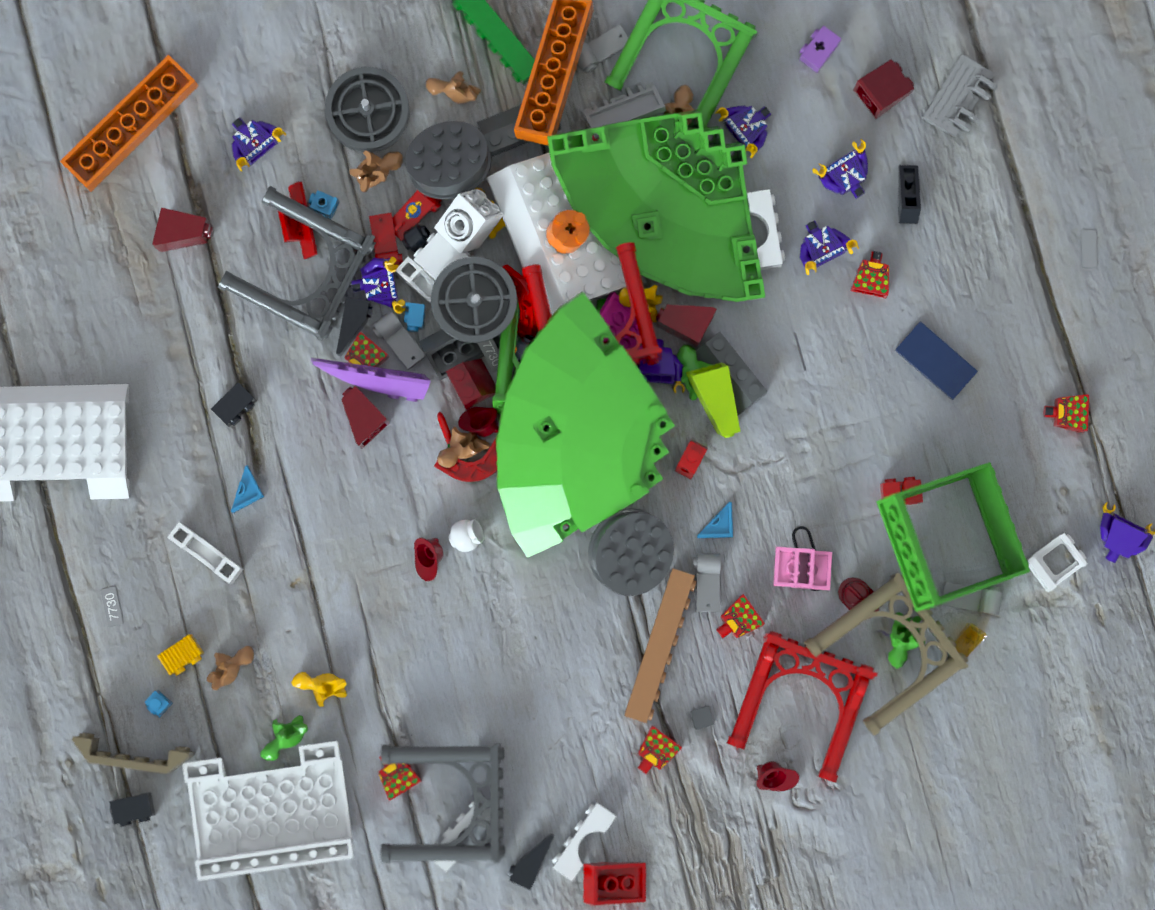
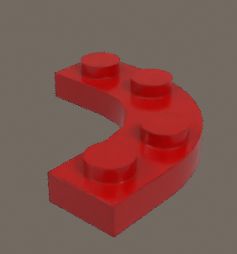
M508 264L503 265L502 268L510 275L515 285L517 301L519 303L520 318L517 334L521 337L524 335L535 337L537 324L526 279Z
M496 438L487 453L480 460L465 462L458 459L456 464L450 468L441 466L437 460L434 467L459 481L477 482L484 480L497 472Z

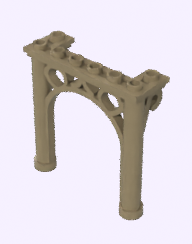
M899 572L892 574L886 584L816 636L804 641L812 655L817 657L860 623L877 616L894 619L903 624L913 634L921 652L920 672L916 680L908 688L863 720L864 725L873 736L880 733V729L956 672L969 667L966 656L956 650L954 640L944 634L943 631L945 629L938 620L935 622L932 618L933 612L930 608L916 612L923 621L921 623L905 620L912 615L915 608L903 575H900ZM896 600H902L907 605L908 611L906 615L894 614L893 604ZM889 601V604H888L889 612H884V611L874 612V611L877 610L879 607H881L882 605H884L886 602ZM928 628L937 641H930L924 645L923 641L926 640L925 631ZM931 645L937 646L942 653L941 659L937 662L927 658V650ZM927 663L934 666L938 665L937 668L924 677Z

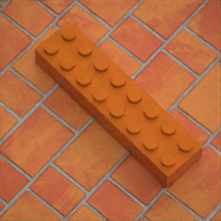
M553 0L514 127L517 139L548 146L547 136L557 134L594 11L592 0Z
M168 54L60 162L92 192L198 87V84Z

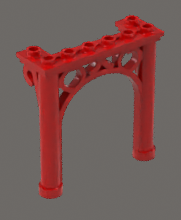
M634 242L618 245L616 250L630 300L631 313L626 326L615 338L619 344L624 336L635 338L637 341L636 346L625 349L634 364H640V361H642L643 364L647 363L648 366L659 363V360H662V349L659 348L636 259V246ZM535 264L522 268L523 277L526 278L539 332L549 322L552 314L542 277L541 265ZM634 319H636L639 335L629 331L634 323Z
M774 631L765 633L763 636L765 638L735 726L726 743L745 750L763 694L770 683L787 674L798 673L812 676L830 688L836 697L839 707L838 721L818 777L836 783L838 779L837 773L869 681L877 677L878 673L874 672L873 667L865 664L855 666L852 660L842 658V661L835 659V654L827 651L814 657L807 647L798 645L799 641L791 638L785 641V639H782V634ZM779 647L784 649L777 653ZM782 654L794 657L795 665L792 668L785 670L780 665L779 658ZM797 654L813 659L812 663L807 666L802 665V669H797L800 664ZM775 661V665L780 670V672L775 673L774 675L768 678L773 662ZM820 663L837 669L832 670L828 675V679L824 677L826 674L821 670ZM850 673L855 674L854 680L852 679ZM834 674H844L848 678V684L845 687L836 688L832 682ZM848 689H850L846 703L844 705L842 697L839 692L847 691Z

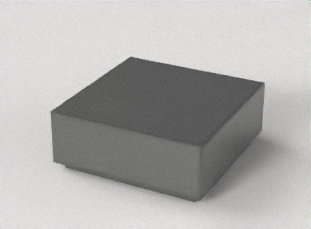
M709 706L690 711L695 730L714 725Z

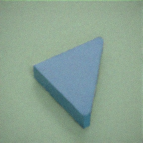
M248 465L245 466L231 509L232 513L264 497Z
M728 502L697 535V538H733L732 502Z

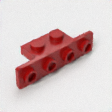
M299 181L288 186L290 198L307 207L302 182ZM278 211L284 242L300 241L304 259L317 255L313 229Z

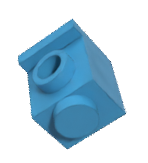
M317 190L316 194H311L308 203L311 204L310 209L332 219L339 205V200ZM324 199L326 201L324 205H319L320 200Z
M406 302V309H409V312L405 311L404 323H407V331L418 332L419 329L423 330L426 311L425 304Z
M155 690L145 701L146 708L159 718L173 704L159 690Z

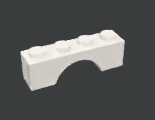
M770 189L747 193L750 215L759 218L767 228V240L762 246L757 248L760 268L765 270L781 267L782 261H785L784 250H780L779 243H782L781 232H777L776 228L779 220L777 213L773 211V206H775L774 194L771 195Z
M407 257L396 269V274L431 304V292L435 281L412 259Z
M179 522L167 537L229 584H233L244 570L183 523Z
M474 800L468 806L471 810L467 814L462 813L456 819L458 824L454 829L449 827L442 835L445 839L440 844L458 839L459 834L469 826L474 812ZM491 807L486 808L482 816H478L477 820L484 819L490 824ZM481 823L476 825V826H480V827L486 828V826H485L484 824H481ZM456 861L434 862L447 872Z
M598 802L595 805L591 804L585 812L588 816L584 822L582 820L578 822L574 828L577 832L573 838L571 836L567 838L563 844L566 848L562 854L558 852L552 860L554 863L553 868L571 881H573L583 866L578 854V847L582 838L591 832H606L616 818L614 813Z

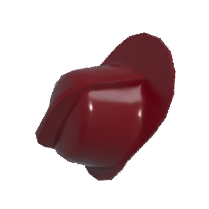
M473 407L466 410L458 420V426L461 430L474 432L481 437H487L499 431L497 411L494 408Z
M418 538L414 543L415 568L421 579L432 581L437 576L438 563L443 558V549L439 544L438 538Z
M852 577L847 578L841 583L838 595L841 602L851 610L874 591L861 579Z
M770 761L757 766L758 779L756 784L761 790L787 791L795 787L799 782L800 777L795 770L783 768L776 761Z

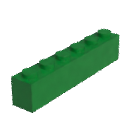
M453 0L451 2L457 11L461 10L465 14V21L470 26L474 25L477 29L475 32L481 40L485 39L489 43L487 45L489 50L493 54L497 53L501 58L499 61L505 69L509 68L513 72L511 74L513 79L517 83L521 82L523 86L528 83L535 59L486 0Z

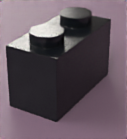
M238 382L211 410L228 427L231 425L235 426L242 419L240 416L245 411L248 413L255 407L254 403L257 400Z
M151 792L109 801L113 823L120 824V827L132 825V820L139 819V823L150 821V816L155 815Z

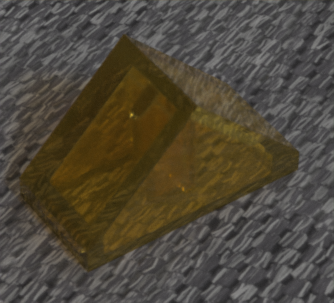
M967 623L954 641L956 643L955 648L967 658L987 634L973 623Z

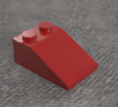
M645 862L583 863V903L596 906L646 902Z

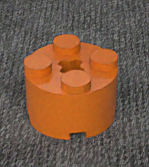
M564 210L558 213L549 223L546 230L548 243L556 251L564 254L576 251L589 236V224L585 215L574 210Z

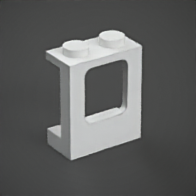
M1062 533L1027 558L1029 569L1047 592L1055 589L1058 584L1081 567L1087 565L1085 554L1075 548L1073 545L1075 542L1069 534ZM1063 544L1073 556L1074 563L1058 575H1054L1043 561V557L1058 545Z

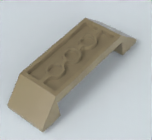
M79 733L78 736L72 737L73 743L86 761L93 764L167 774L175 771L183 765L182 763L187 762L195 755V752L190 751L189 747L179 746L175 747L174 750H169L168 760L157 759L152 762L149 761V757L142 756L131 759L128 754L119 753L111 756V752L98 751L99 738H94L92 733Z

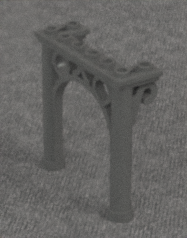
M269 186L261 203L314 229L325 240L330 255L329 269L325 280L313 294L296 301L280 299L228 271L223 275L217 288L223 291L225 289L304 329L321 341L330 335L332 327H330L331 320L335 322L339 315L337 309L340 304L343 305L345 303L346 297H348L346 291L348 287L352 288L351 281L357 279L354 277L356 271H361L365 260H363L364 255L371 253L376 244L373 241L375 236L367 235L364 237L277 192L276 188ZM329 236L344 244L334 248ZM352 248H354V249L357 250V252H356L355 255H354V251H353ZM340 249H346L350 253V258L344 265L336 261L335 253ZM334 266L339 269L349 267L342 282L337 279V270H334ZM331 288L338 289L330 304L328 298L320 294L322 291L326 293ZM315 298H322L325 302V307L320 314H315L311 310V300ZM306 303V309L308 314L292 306L302 305ZM324 316L323 319H322V321H319L318 319H316V318H320V317Z
M496 743L493 746L390 747V745H382V765L440 763L457 768L464 774L471 785L474 795V812L466 831L452 842L444 844L382 843L381 863H390V861H495V863H500L501 859L505 857V845H501L500 841L504 836L503 827H500V819H503V807H500V799H503V787H500V780H503V768H500V763L504 759V747H501V743ZM457 762L476 763L472 765L469 771H467L465 767H463L461 764ZM485 762H491V768ZM478 766H483L487 771V779L484 783H477L472 777L475 768ZM491 781V799H487L482 794V790L478 791L477 787H485ZM488 807H491V825L484 819L477 820L478 816H482L483 811ZM480 823L487 827V837L482 841L477 840L472 832L474 827ZM468 835L472 842L476 844L457 845L460 842H462ZM491 838V845H485Z

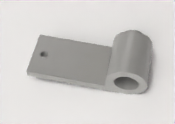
M621 24L589 43L584 42L578 65L583 72L587 71L589 73L595 70L597 64L624 48L628 36Z
M389 311L373 324L375 328L372 330L378 338L383 337L408 370L426 357L392 311Z
M697 553V557H693V569H697V612H720L721 555Z
M944 582L942 595L967 586ZM990 586L988 589H981L940 605L999 615L1003 592H999L998 587Z

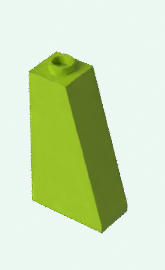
M721 362L686 372L716 433L724 438L733 437L734 433L741 432L729 366Z

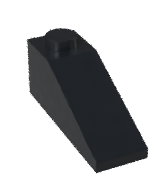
M899 165V223L918 224L921 211L918 165Z
M346 297L336 350L338 356L344 354L366 325L368 318L372 317L373 307L370 306L369 301Z
M549 834L518 860L516 866L511 865L507 874L511 876L510 882L531 890L554 838L553 834Z

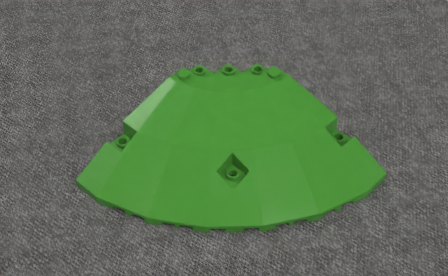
M692 110L662 114L547 136L551 165L572 210L585 215L589 224V230L615 256L619 258L616 250L618 245L634 242L640 274L689 296L693 295L734 302L765 298L764 283L761 276L756 239L752 230L743 165H747L745 145L740 142L725 144L723 129L718 126L703 128L701 112ZM688 118L691 119V123H690V124H687V119H688ZM595 133L599 135L596 141L592 140V135ZM707 135H712V139L708 140ZM650 223V229L645 230L644 224ZM745 246H749L750 250L748 252L743 251Z
M584 292L579 293L559 307L545 327L537 333L532 343L528 344L521 357L522 360L519 367L516 368L514 378L505 393L506 398L501 412L498 436H496L497 489L510 532L527 557H531L563 542L564 538L577 529L584 532L649 493L648 489L663 480V477L653 463L669 453L660 436L675 426L648 382L624 347L618 343L608 325ZM608 337V343L603 344V339ZM549 425V429L544 431L543 426ZM564 524L569 525L566 530L563 529Z

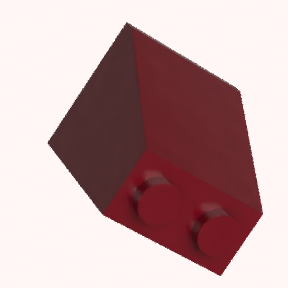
M892 59L860 78L853 89L875 119L912 94L914 90L912 80L904 76L899 63H894Z
M161 207L152 245L158 251L165 252L205 244L208 242V238H212L213 227H211L212 224L206 217Z
M667 304L665 309L661 307L656 316V321H658L657 327L697 348L717 309L714 307Z
M482 358L462 362L446 371L466 410L495 395L496 384Z
M354 386L353 388L349 387L343 392L342 395L344 397L341 400L355 441L363 449L390 423L368 398Z

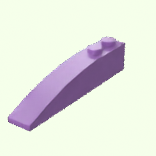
M311 358L313 365L328 374L366 390L387 394V397L392 399H399V396L407 397L406 400L417 402L418 399L423 400L430 385V380L425 374Z

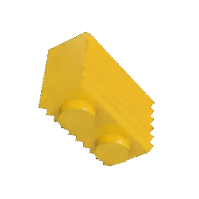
M189 634L157 655L169 675L175 674L178 676L186 671L185 666L188 664L195 665L201 661V656L204 652L193 635Z

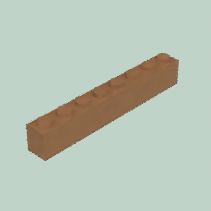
M676 569L671 570L624 714L626 717L647 723V720H652L655 710L651 708L653 702H657L661 691L658 690L659 683H664L667 673L663 671L666 664L670 665L673 654H670L672 646H676L679 637L676 635L677 628H682L685 617H682L684 609L688 610L691 600L688 598L690 591H694L697 582L693 580L695 575Z

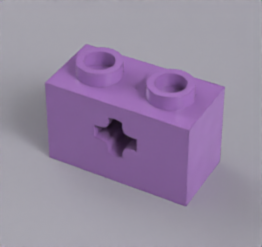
M824 25L820 30L816 29L810 37L813 40L809 45L805 44L799 52L801 53L799 60L816 73L819 72L841 42V38ZM819 45L822 46V49L819 51L815 50Z

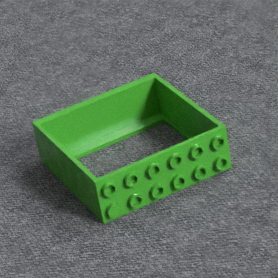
M991 462L876 501L916 612L1030 572L1029 563L1024 556L1022 544L1016 534L1015 525L1011 520L1008 506L1004 501L1002 489L997 482L995 470ZM968 478L1003 574L938 596L904 499Z

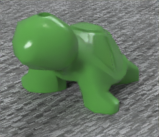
M683 345L677 353V358L684 365L681 382L684 383L689 391V398L696 400L698 397L686 372L712 364L698 361L696 350L690 345Z
M901 612L895 613L897 615L903 616ZM915 616L912 618H906L905 620H907L908 622L912 620L915 623H920L921 618L919 616ZM894 620L892 633L890 634L891 645L894 648L888 653V661L898 669L908 660L907 650L915 649L919 646L913 634L903 624Z
M299 715L291 723L287 724L279 723L278 719L273 720L272 726L275 739L266 744L260 752L263 759L267 761L276 760L279 757L280 749L294 747L301 742L304 734L308 731V726L303 723V716Z

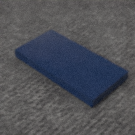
M921 321L895 349L899 355L951 400H954L978 372Z

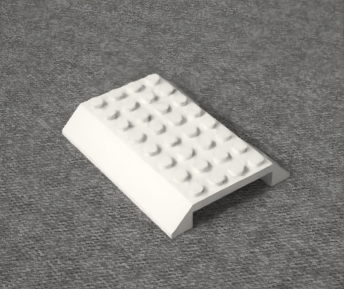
M550 152L510 165L487 177L496 203L504 214L502 218L522 267L535 264L541 265L542 277L552 315L559 307L581 292H584L589 300H593L626 287L619 258L607 250L590 230L587 240L572 253H560L548 243L546 230L549 223L561 211L572 210L551 165ZM641 275L642 283L645 284V277Z
M129 384L0 387V501H15V482L13 481L87 479L90 499H129L130 488L129 479H127L126 403H129Z
M338 741L299 746L301 766L227 776L222 758L182 763L185 783H188L197 853V861H195L197 880L354 858L353 835L344 768Z

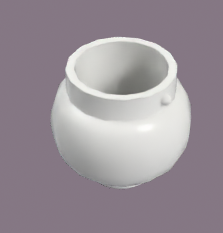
M464 519L454 523L449 533L450 544L462 552L472 551L477 548L478 544L484 541L483 530L479 522L475 519L471 521Z

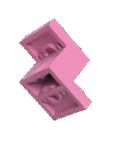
M776 547L773 586L830 591L832 552Z

